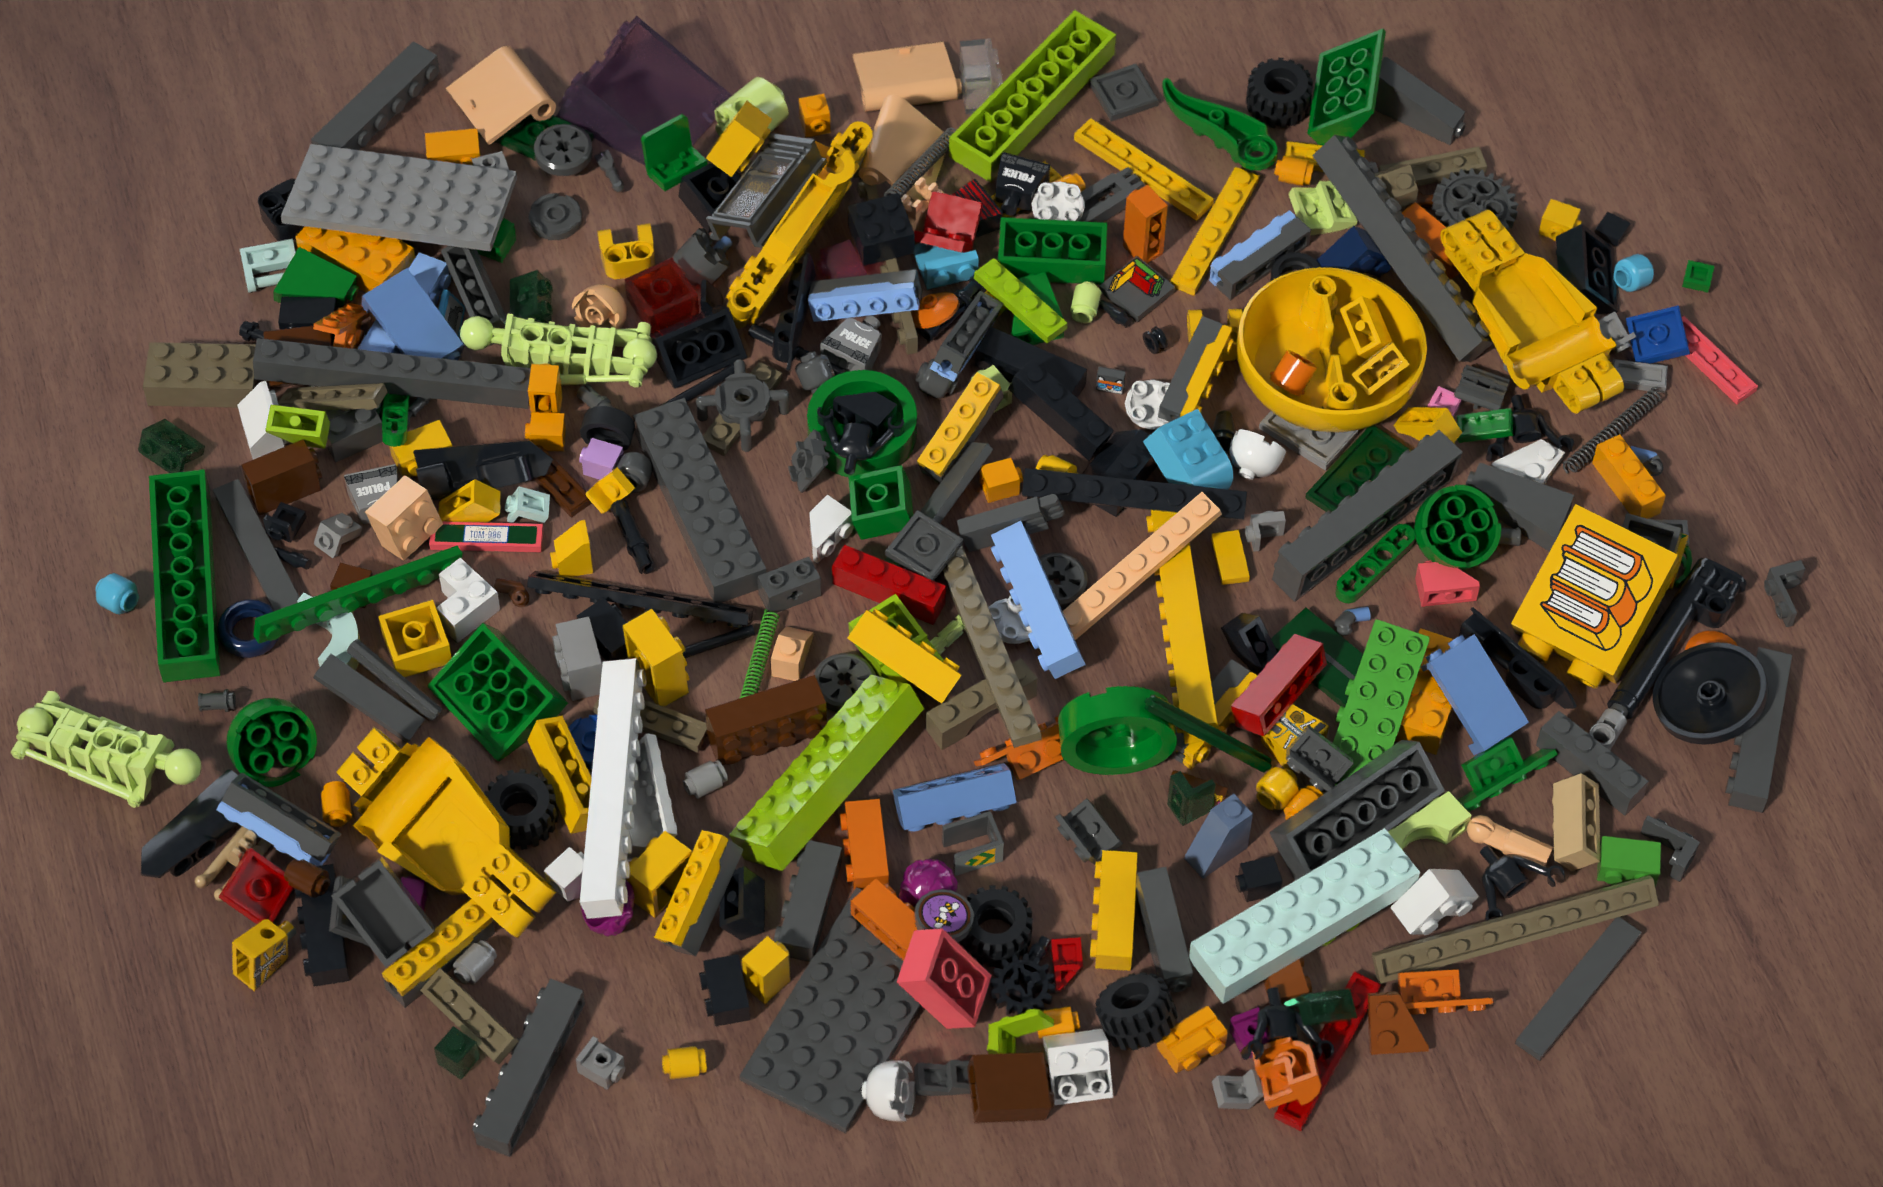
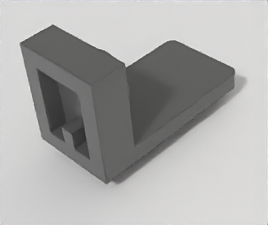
M1801 560L1770 568L1764 581L1765 591L1768 596L1772 597L1775 603L1776 614L1779 619L1783 620L1786 627L1793 626L1797 611L1786 589H1792L1801 583L1805 572V567Z
M1647 816L1644 820L1641 834L1656 842H1661L1662 845L1675 851L1669 861V864L1673 866L1669 877L1680 882L1694 859L1700 842L1694 839L1692 835L1668 826L1661 819Z

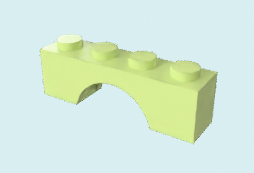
M1448 791L1442 796H1437L1426 804L1425 808L1419 812H1414L1402 824L1390 829L1388 833L1402 850L1409 843L1419 839H1433L1447 845L1467 831V825L1472 815Z

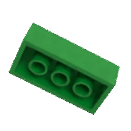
M1001 217L998 262L1018 280L1029 274L1045 272L1049 282L1079 284L1092 282L1101 285L1105 278L1107 223Z

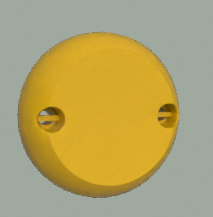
M1321 267L1302 269L1287 273L1270 281L1249 300L1238 327L1237 358L1241 373L1249 388L1259 401L1278 417L1291 424L1312 431L1331 433L1356 431L1378 424L1392 416L1414 394L1421 380L1426 362L1427 343L1422 323L1410 304L1400 294L1377 279L1345 269ZM1361 296L1377 303L1392 342L1410 363L1369 396L1352 376V373L1367 359L1358 356L1340 312V308ZM1286 350H1291L1305 357L1317 366L1316 371L1304 389V395H1294L1282 389L1270 379V372H1274ZM1365 373L1366 376H1367V378L1371 381V378L1369 377V375H1368L1367 373Z

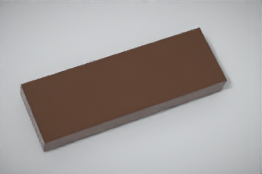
M539 446V448L551 456L542 446ZM554 458L546 475L533 478L571 518L592 504L585 495L587 491Z

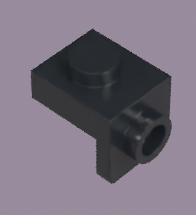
M280 502L272 516L266 515L263 522L266 533L275 540L282 539L291 543L307 516L306 511Z

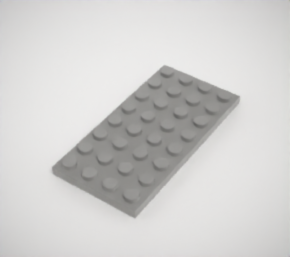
M310 144L281 214V219L284 224L491 251L514 189L517 174L516 171Z

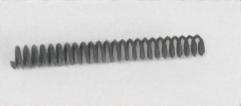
M947 128L884 193V196H888L889 193L890 195L892 193L897 194L895 191L899 193L900 198L915 185L914 183L949 150V142L946 139L949 140L948 136L954 133L949 130L956 131V129Z
M1652 387L1644 396L1640 397L1633 405L1629 406V408L1615 418L1611 424L1604 427L1593 439H1590L1582 448L1572 454L1567 461H1564L1563 468L1565 472L1569 474L1565 467L1566 463L1572 472H1577V469H1581V466L1588 463V460H1592L1595 450L1591 445L1596 448L1595 442L1599 444V439L1604 442L1605 440L1602 436L1607 440L1610 439L1606 433L1611 438L1619 434L1621 435V432H1625V429L1632 426V423H1636L1639 417H1643V414H1646L1647 411H1650V408L1657 405L1661 401V397L1653 390H1658V388ZM1653 393H1655L1658 396L1659 400L1656 399ZM1646 399L1649 400L1652 406L1647 403ZM1642 402H1644L1647 405L1648 409L1645 408ZM1635 408L1639 410L1641 415L1636 412ZM1624 417H1625L1626 419H1628V421L1630 422V424H1628V423L1625 421Z

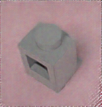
M594 1036L576 1058L578 1073L606 1090L609 1089L613 1082L617 1083L625 1072L623 1056L598 1042V1039Z

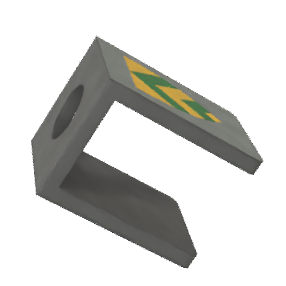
M991 811L946 824L942 827L943 847L988 835L991 842L954 854L953 871L955 876L1003 861L1004 842Z

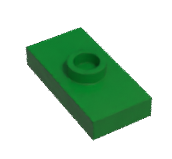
M1511 408L1457 415V425L1462 431V434L1457 439L1458 442L1463 443L1513 436V413Z

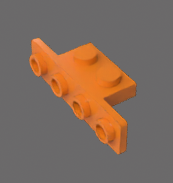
M348 303L346 306L315 322L313 329L335 334L333 347L356 349L361 344L364 336V330L361 329L362 321L369 317V313L367 314L365 310H362L363 307L361 305Z
M1059 715L1054 717L1056 722L1049 726H1046L1045 722L1038 725L1042 740L1014 748L1009 738L1004 741L1006 746L998 750L993 746L980 752L981 758L974 761L975 766H983L1006 755L1016 780H1021L1063 760L1058 727Z
M1459 969L1398 973L1399 995L1411 1015L1427 1014L1426 1008L1438 1007V1013L1456 1012V1006L1468 1005V1011L1486 1010V1004H1493V998L1461 999Z

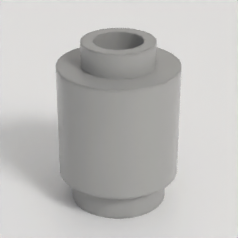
M708 761L686 772V779L683 780V785L689 796L694 795L699 799L723 787V783L728 781V777L720 761Z
M483 940L473 943L453 963L454 975L464 984H475L494 965V959L497 957L496 951Z

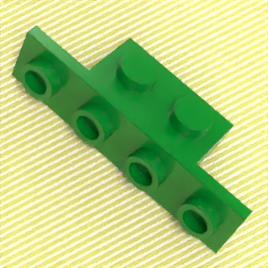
M1512 737L1504 738L1461 764L1473 791L1459 798V803L1468 812L1478 808L1481 805L1480 801L1487 797L1492 798L1501 794L1504 791L1503 787L1510 783L1516 784L1527 777L1526 773L1546 767L1550 763L1549 759L1557 755L1556 750L1540 749L1523 760Z

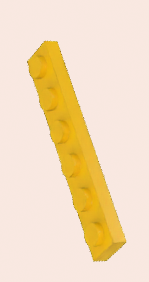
M1090 118L1074 133V141L1120 171L1130 167L1133 174L1139 177V181L1149 185L1158 196L1196 221L1213 206L1214 198Z
M1238 167L1233 169L1171 278L1170 283L1175 286V289L1195 296L1212 262L1217 257L1259 181L1258 175Z

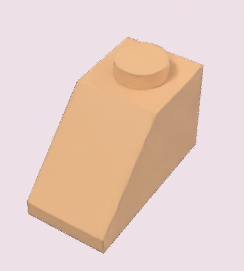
M787 626L780 632L771 656V674L773 677L792 681L801 678L814 632Z

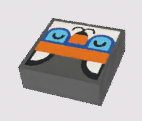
M1099 367L1096 390L1123 395L1126 371Z

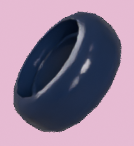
M251 599L239 601L229 606L220 616L217 627L220 643L229 653L237 657L253 658L265 654L274 647L278 639L258 644L256 639L241 640L233 634V629L237 622L243 618H257L273 612V608L260 600Z

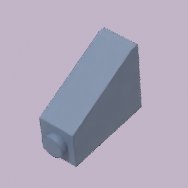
M1232 794L1211 809L1184 857L1202 879L1248 848L1253 813L1235 794Z

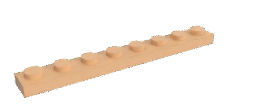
M1201 492L1064 609L1063 614L1074 639L1079 638L1221 516V510Z

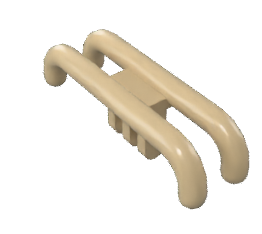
M242 826L202 875L196 877V886L200 889L207 887L227 862L237 867L247 849L252 848L263 856L272 844L262 838L256 845L257 835ZM226 883L222 888H219L214 892L215 900L218 902H223L218 897L222 892L223 888L225 887Z

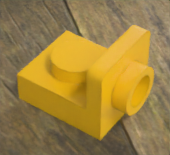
M616 467L598 480L585 495L599 512L604 514L615 501L623 499L635 487L620 469Z

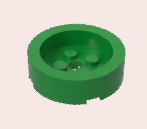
M871 370L844 372L828 379L813 394L807 410L808 436L813 430H817L821 434L822 441H826L827 444L824 450L830 456L827 459L828 465L826 468L844 477L900 466L909 458L916 444L917 409L915 401L907 388L889 375ZM876 392L897 404V422L893 426H899L901 420L904 419V433L899 437H892L875 456L866 460H857L855 473L852 475L846 474L844 472L846 458L840 457L833 450L826 428L817 421V409L821 407V415L827 416L830 414L831 409H833V400L837 396ZM834 417L833 425L839 440H841L845 425L841 424ZM873 439L870 441V447L876 442Z
M1132 686L1106 688V693L1091 696L1090 692L1076 697L1063 707L1058 716L1060 747L1063 759L1070 766L1080 771L1099 775L1129 774L1161 763L1176 748V727L1146 711V703L1144 701L1151 695H1156L1167 702L1168 699L1156 691Z

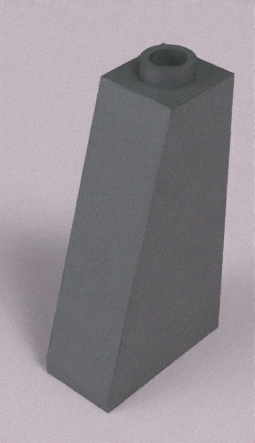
M1384 57L1381 62L1375 111L1448 145H1451L1456 137L1460 138L1466 127V123L1463 122L1465 111L1397 63Z
M1480 462L1476 472L1470 471L1466 481L1467 486L1474 487L1483 492L1493 502L1494 506L1492 507L1499 520L1513 529L1520 528L1522 535L1550 552L1571 510L1573 494Z
M1161 867L1138 872L1135 904L1157 977H1161L1164 980L1169 991L1173 993L1184 991L1187 987H1191L1193 971L1167 868Z

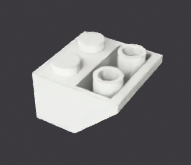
M266 381L260 382L237 405L252 459L283 448L284 444L289 443L265 431L270 405H278L275 391H269Z
M1103 1029L1043 1036L1045 1063H1048L1049 1086L1050 1091L1054 1093V1105L1113 1098L1108 1040Z

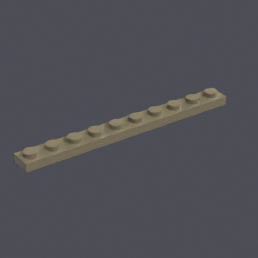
M861 161L859 169L854 174V178H859V183H857L859 198H864L865 201L879 198L876 185L866 184L859 176ZM896 258L882 261L880 273L899 271ZM911 311L892 313L894 324L898 323L900 329H897L899 344L905 346L907 355L918 353V337Z
M961 545L941 572L1014 748L1042 740L1040 729L964 548Z
M1648 875L1373 952L1371 954L1377 981L1380 984L1398 979V973L1432 970L1659 906L1654 879Z

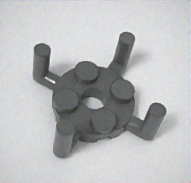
M738 359L734 362V374L726 377L725 382L720 386L718 385L715 395L699 396L696 399L697 419L699 421H706L708 419L707 406H716L725 422L740 425L741 449L744 452H749L752 449L750 423L761 421L765 418L770 401H778L779 413L787 415L790 411L789 393L785 389L769 390L764 381L761 382L756 379L755 375L746 373L744 361ZM739 395H747L750 397L747 401L740 402L735 399Z

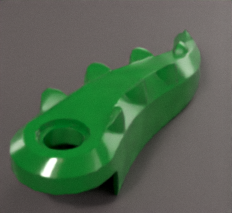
M1169 78L1163 79V95L1169 108L1182 122L1192 127L1194 134L1197 136L1206 135L1212 139L1215 147L1218 149L1224 148L1231 155L1234 163H1239L1246 169L1259 171L1267 169L1275 163L1278 156V147L1276 142L1269 137L1267 126L1264 123L1234 109L1187 96L1179 92ZM1253 151H1261L1264 153L1260 157H1253L1250 155Z

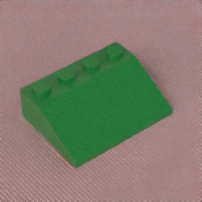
M1383 28L1319 54L1307 132L1319 145H1324L1334 135L1352 138L1374 113L1386 34Z
M485 623L478 627L427 685L437 698L499 762L527 742L536 720L557 717L568 704L564 697L498 629Z

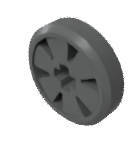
M558 124L551 126L538 135L534 144L537 164L545 172L552 175L569 176L576 174L586 168L592 159V142L589 135L583 129L574 125ZM564 148V150L568 149V151L563 152L562 150L559 151V149Z
M1048 553L1039 557L1060 607L1064 610L1087 590V572L1079 560L1065 553ZM1054 578H1059V585L1054 584Z
M839 653L824 659L816 668L814 675L825 698L826 708L838 712L845 702L858 690L863 681L870 675H875L872 666L862 657L850 653ZM847 679L850 681L849 686H847L846 684L840 686V680H843L845 682Z

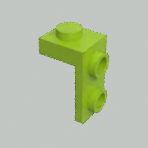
M1030 1009L1024 1014L1004 1017L1001 1021L989 1024L988 1054L1016 1053V1037L1054 1026V1019L1039 1009Z

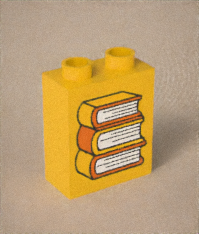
M1575 504L1511 622L1515 633L1521 636L1518 645L1534 659L1543 663L1548 661L1552 652L1571 661L1572 663L1567 674L1594 689L1598 688L1603 678L1617 684L1680 566L1678 554Z

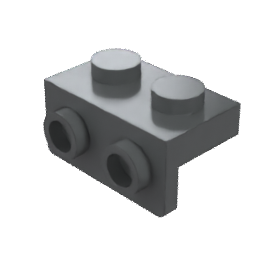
M1310 725L1302 731L1286 750L1287 764L1290 768L1299 774L1303 772L1310 777V782L1320 791L1324 789L1329 791L1335 787V784L1354 763L1350 756Z
M1087 798L1065 817L1060 813L1055 817L1060 823L1057 829L1067 841L1073 840L1077 846L1074 848V851L1083 862L1088 860L1095 865V861H1101L1102 850L1115 851L1123 844Z

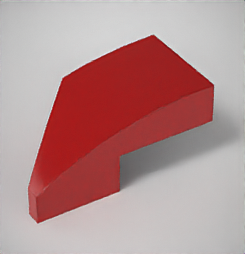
M1081 937L1051 939L1055 992H1060L1083 968Z

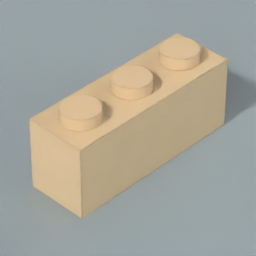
M1582 773L1553 783L1552 803L1554 822L1552 827L1554 831V860L1571 871L1600 862L1599 784Z

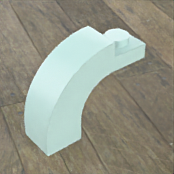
M303 592L297 602L310 599L312 596ZM345 612L332 617L328 621L316 623L332 634L329 645L318 658L319 666L321 667L328 656L333 654L356 670L359 662L347 652L349 645L354 640H360L353 614Z

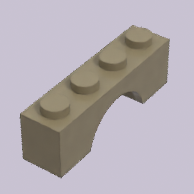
M1021 658L1012 663L1027 701L1037 696L1038 678ZM986 679L926 712V731L941 750L965 738L971 727L981 717L997 708Z

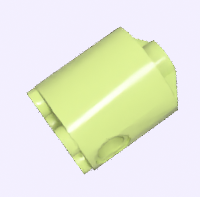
M760 77L752 79L714 111L718 123L715 126V130L719 136H721L746 101L772 119L768 126L771 131L785 121L789 114L785 96L781 89Z

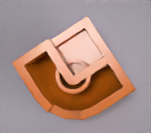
M1291 1037L1264 1044V1052L1258 1060L1255 1059V1055L1252 1052L1255 1070L1261 1080L1264 1101L1269 1109L1298 1099L1302 1106L1312 1101L1319 1094L1321 1082L1315 1055L1309 1044L1294 1041Z

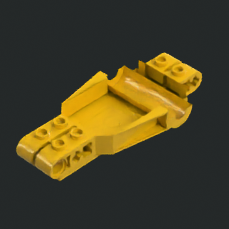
M856 121L850 124L843 134L841 132L837 133L826 154L830 157L825 167V170L829 172L826 179L823 180L812 173L758 256L752 255L749 258L741 276H737L731 284L730 291L726 296L729 300L726 307H729L737 329H741L747 324L752 326L758 320L792 271L794 264L802 257L827 219L836 214L843 196L852 185L850 180L859 169V164L863 160L873 137V132L868 124ZM757 278L761 280V283L755 285Z
M1485 210L1442 229L1440 237L1445 248L1444 253L1474 290L1473 305L1481 321L1484 322L1489 330V336L1503 363L1506 365L1510 377L1518 387L1529 389L1536 385L1541 393L1553 388L1568 409L1575 414L1623 392L1624 383L1622 377L1608 360L1610 351L1617 345L1612 338L1606 339L1601 334L1600 323L1594 317L1597 307L1544 258L1526 254L1490 210Z
M373 727L357 748L375 766L373 767L367 760L353 751L336 771L361 796L354 806L359 807L358 811L362 816L353 826L375 844V847L378 849L377 852L450 895L467 894L506 931L519 938L535 919L531 910L525 907L521 900L531 909L540 913L557 893L555 889L510 848L508 825L466 768L449 751L430 737L421 746L415 743L413 745L406 743L401 749L382 731ZM497 878H498L503 884H505V885L511 890V892H509V891L505 888L504 885H501V884L497 881Z

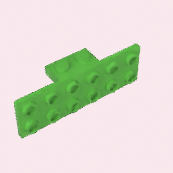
M1381 620L1374 621L1355 680L1350 678L1345 691V695L1349 696L1346 706H1340L1335 721L1339 723L1333 744L1354 760L1353 765L1339 779L1335 786L1394 746L1430 641L1428 636Z

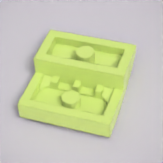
M1319 181L1316 188L1292 187L1288 194L1296 217L1311 229V235L1340 231L1353 225L1356 226L1358 223L1356 216L1331 181Z

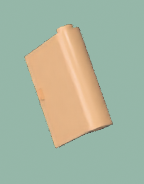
M944 42L852 54L861 85L862 102L865 112L881 110L884 99L890 95L902 97L911 105L956 100L958 94H962L960 78H955Z
M509 46L498 48L446 88L488 145L531 114L536 120L543 121L550 118L556 110V104L517 53Z
M896 95L887 96L882 104L873 130V137L859 170L860 178L868 185H877L886 181L892 186L944 132L902 97ZM945 153L922 176V178H925L928 186L933 182L936 183ZM915 185L906 193L909 195L912 203L917 199L923 200V197L917 192Z

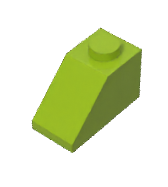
M270 405L265 431L291 443L304 439L307 447L325 449L330 421L325 411Z

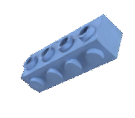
M1005 763L893 790L899 823L904 830L908 829L911 832L920 831L928 824L944 825L953 822V818L961 816L969 818L990 809L993 811L1006 810L1009 808V805L1017 803L1011 770Z

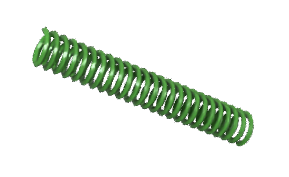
M765 609L740 698L755 694L752 691L758 693V690H760L759 687L761 686L762 675H764L766 660H768L771 649L770 645H772L776 626H778L777 623L779 622L778 619L780 618L775 612H767V609Z

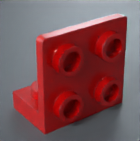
M933 191L923 231L914 230L915 242L961 253L972 251L983 203Z

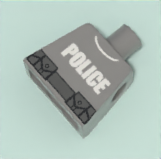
M872 315L867 316L862 323L853 318H847L821 342V354H825L830 362L845 369L847 372L871 370L881 350V333L877 330L880 326L879 320Z
M396 464L344 475L348 495L361 523H370L365 511L399 481Z

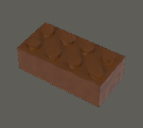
M815 675L705 709L707 738L716 761H720L722 765L735 764L741 759L753 755L760 756L769 750L778 747H788L806 738L813 739L827 725L826 701Z

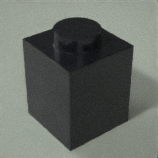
M1274 856L1240 863L1239 873L1235 876V883L1238 892H1243L1246 902L1267 898L1281 890L1282 878Z

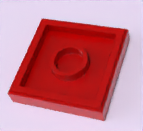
M249 848L218 898L255 924L260 923L264 919H268L273 923L294 888L289 886L288 881L284 879L285 871L252 848Z

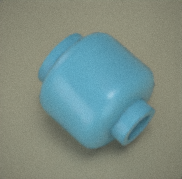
M1634 254L1618 261L1615 265V283L1624 291H1637L1648 286L1653 280L1654 269L1652 263L1644 255Z
M116 573L109 574L100 579L95 588L97 603L118 615L134 609L139 599L136 584Z

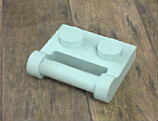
M293 239L240 249L248 293L256 292L257 288L278 284L284 273L254 278L253 275L287 268L295 255Z

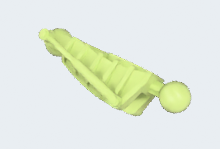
M507 314L505 329L493 327L487 318L481 316L468 318L460 329L461 340L467 348L483 350L490 346L491 343L502 344L501 356L505 366L531 368V364L541 365L546 363L558 365L561 385L629 381L630 386L640 387L643 375L647 374L648 369L654 365L657 359V351L650 337L651 325L647 322H640L637 328L616 329L614 327L596 328L593 325H590V327H575V324L562 326L555 325V322L551 321L547 324L535 322L533 318L526 320L513 317V314ZM615 346L625 347L623 358L611 356ZM610 372H611V373L626 374V375H610Z
M47 691L41 703H36L33 708L26 709L20 714L17 721L18 734L16 738L18 741L11 750L14 758L24 759L25 756H29L68 773V776L126 799L133 808L139 807L150 792L151 776L156 768L165 770L168 779L177 785H187L194 782L199 777L202 769L201 760L195 752L183 748L173 751L174 742L167 739L164 735H150L145 731L134 730L103 716L97 717L59 701L60 697L55 691ZM84 740L89 741L85 749L80 748ZM30 747L47 752V756L31 750Z

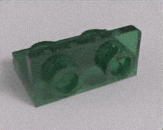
M538 270L509 279L510 314H513V317L526 320L533 318L541 323L549 324V321L552 322L553 307L551 304V293L553 292V286L551 281L545 278Z
M166 419L142 429L138 447L139 453L168 473L183 472L184 465L204 455L205 450L203 444Z

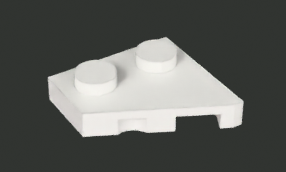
M1541 439L1494 461L1491 466L1545 484L1563 460L1565 452Z

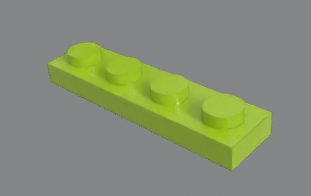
M995 258L974 272V279L998 301L1002 302L1006 308L1047 344L1067 329V322Z

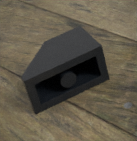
M1241 613L1221 627L1232 652L1257 676L1278 653L1258 615Z

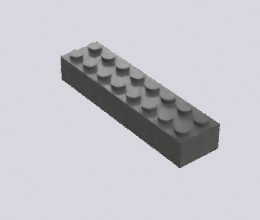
M685 398L633 415L636 438L644 455L652 463L653 474L713 602L722 603L758 590L757 576L766 573V567Z
M1440 430L1432 436L1428 434L1423 437L1414 450H1406L1399 457L1397 463L1393 466H1385L1376 479L1373 481L1367 480L1363 483L1358 493L1352 497L1350 495L1346 496L1339 503L1337 509L1333 512L1330 510L1325 512L1318 520V523L1312 528L1307 526L1303 529L1298 539L1292 543L1290 541L1286 542L1278 551L1279 556L1274 564L1275 570L1272 580L1296 602L1415 510L1430 495L1451 482L1463 452Z

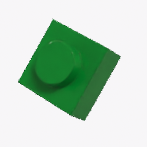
M1688 260L1682 287L1708 293L1714 266Z

